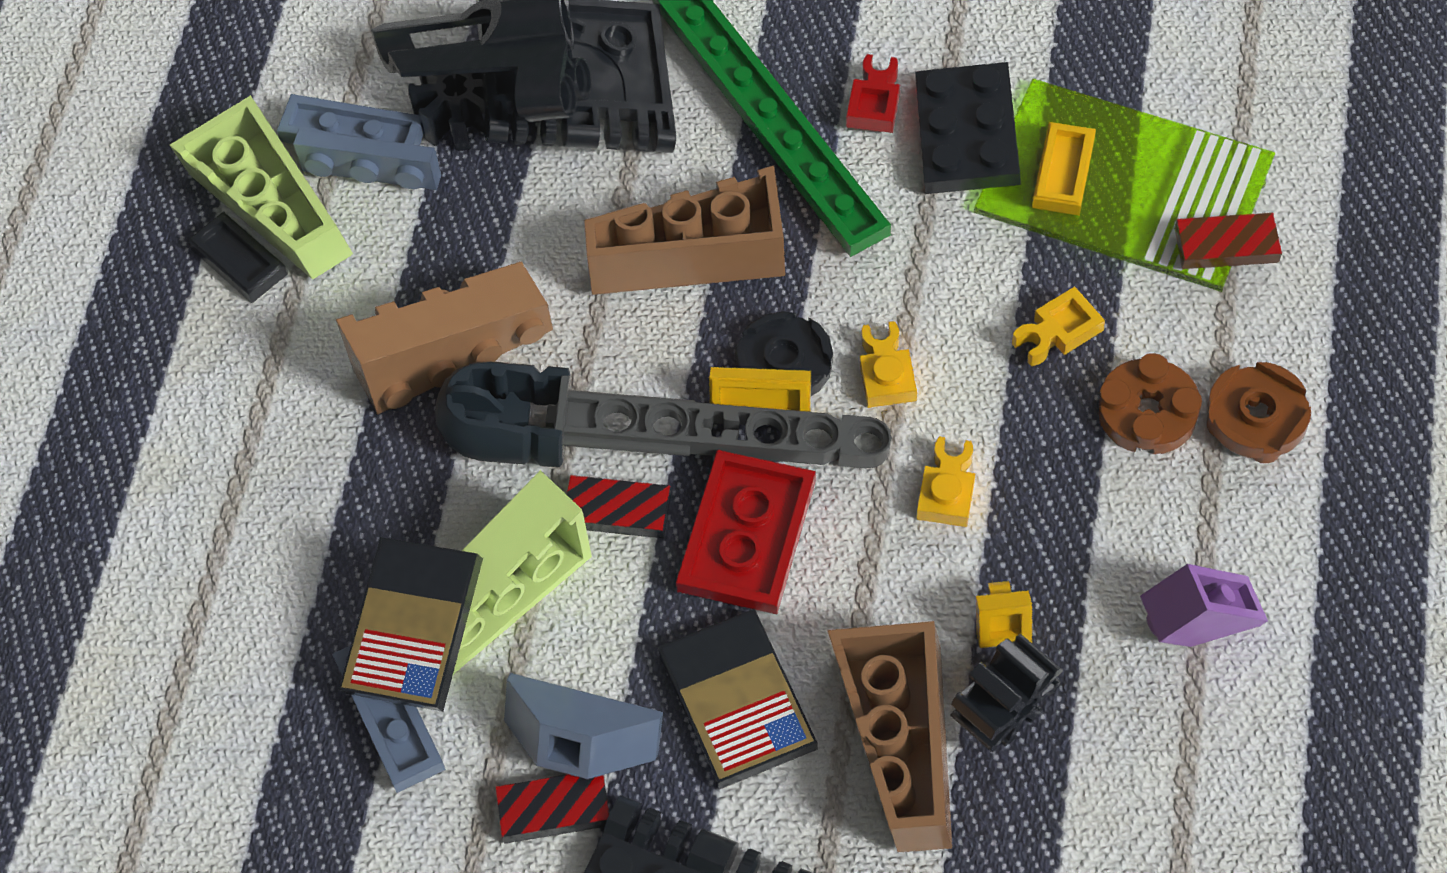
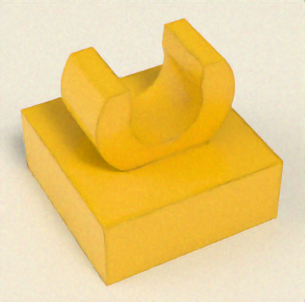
M1009 581L988 583L989 595L976 596V634L979 647H996L1007 638L1013 642L1018 634H1022L1032 643V602L1029 590L1011 592Z

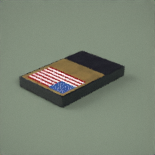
M380 537L339 690L345 694L443 712L483 558L477 553Z
M755 608L658 647L659 656L719 790L818 750V742Z

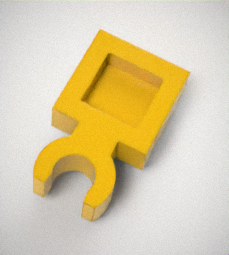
M1074 286L1035 310L1034 322L1036 324H1024L1018 327L1013 333L1012 345L1017 348L1025 342L1035 343L1037 347L1028 352L1027 362L1030 366H1036L1047 358L1049 349L1056 345L1065 355L1104 331L1105 320Z
M895 321L889 322V336L883 340L875 339L871 335L869 324L862 327V347L868 355H860V369L867 408L917 401V388L909 349L897 350L899 346V328Z
M938 437L934 447V462L937 467L925 466L917 507V520L962 527L968 526L975 473L964 471L972 463V441L965 440L964 449L960 455L950 456L945 452V437Z

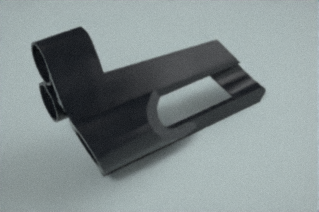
M481 0L463 13L384 23L371 29L377 52L384 67L389 73H399L400 77L518 70L515 85V104L519 117H525L529 122L573 117L577 101L587 100L591 94L592 79L589 66L583 57L573 58L571 51L574 49V34L568 0ZM490 23L483 37L480 40L415 48L410 36L411 33Z

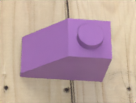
M1186 564L1140 596L1147 612V624L1159 642L1192 647L1260 627L1268 622L1249 577L1236 573Z

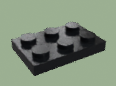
M1008 62L915 71L925 194L1021 185Z

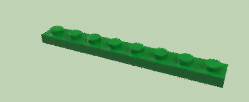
M652 0L653 4H659L660 14L850 257L891 236V224L713 0Z

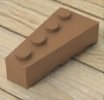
M774 166L757 170L758 177L737 182L735 177L716 182L717 189L690 196L688 190L670 195V200L665 204L651 208L646 203L584 220L592 295L785 276L784 237Z
M522 261L463 280L460 289L452 292L441 290L440 287L422 292L421 300L414 304L398 308L395 302L392 301L376 306L375 316L356 321L353 314L336 319L353 372L377 415L389 409L400 408L409 403L413 397L434 387H442L444 380L461 367L477 362H495L502 354L521 345L535 343L544 334L553 330L548 304Z
M935 622L827 630L897 852L952 849L942 660Z

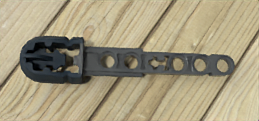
M477 362L455 370L444 380L435 408L438 430L450 448L464 457L479 461L523 465L533 458L539 466L559 468L564 461L566 446L680 456H690V454L716 456L717 450L769 461L825 465L839 460L838 466L866 469L875 468L884 463L888 458L892 440L891 431L888 426L881 420L873 417L842 415L841 421L828 413L697 403L695 400L576 391L572 390L569 368L548 366L540 373L534 365L503 362ZM530 403L542 406L548 405L545 422L547 428L528 425L531 409ZM612 413H622L629 417L631 424L622 431H612L604 426L603 420ZM662 417H672L679 421L681 429L673 435L665 436L656 432L653 424ZM713 424H723L721 437L712 436ZM739 424L746 425L745 440H738ZM762 425H770L777 428L782 436L777 442L765 444L758 441L753 432ZM820 429L827 432L832 441L823 448H815L806 443L804 435L810 430ZM870 433L880 439L882 446L874 452H865L857 448L854 439L861 434Z

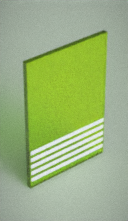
M1032 78L1014 118L1021 185L982 189L974 207V213L1222 292L1232 266L1182 269L1174 229L1176 220L1253 214L1260 193L1266 186L1265 180L1274 160L1275 152ZM1049 122L1096 129L1080 216L1032 208Z

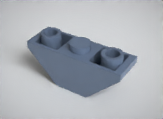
M510 673L508 676L504 722L536 766L590 779L656 760L659 754L663 712Z

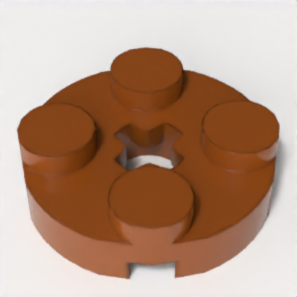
M1149 353L1141 359H1134L1119 365L1106 377L1099 395L1100 424L1108 437L1126 450L1136 452V448H1141L1144 450L1153 449V454L1168 453L1182 446L1192 436L1200 413L1202 398L1196 384L1184 370L1172 363H1168L1167 359L1160 354ZM1150 398L1159 402L1158 408L1160 412L1155 414L1150 409L1143 412L1140 411L1138 407L1140 406L1141 399Z
M1257 362L1256 367H1245L1239 369L1240 365L1231 367L1218 377L1211 389L1207 404V429L1223 446L1238 455L1253 458L1259 463L1274 462L1280 455L1293 450L1306 434L1311 419V405L1309 407V402L1305 397L1306 389L1297 376L1276 364ZM1260 403L1266 404L1268 406L1266 414L1269 417H1254L1245 406L1257 407Z

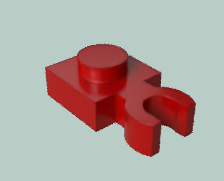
M867 54L864 57L863 80H853L846 116L847 128L893 133L900 97V84H894L898 77V60L896 57H891L889 67L881 71L873 68L872 54Z

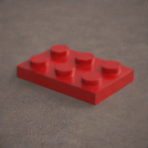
M717 450L677 577V592L750 609L755 608V610L777 615L816 483V471Z

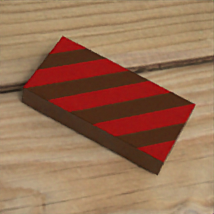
M1274 213L1176 220L1174 229L1182 269L1279 263L1282 251Z

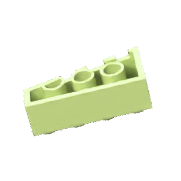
M251 95L170 144V147L189 175L311 279L318 277L353 255L338 227Z
M541 470L462 550L479 554L483 561L453 675L592 557L582 509Z

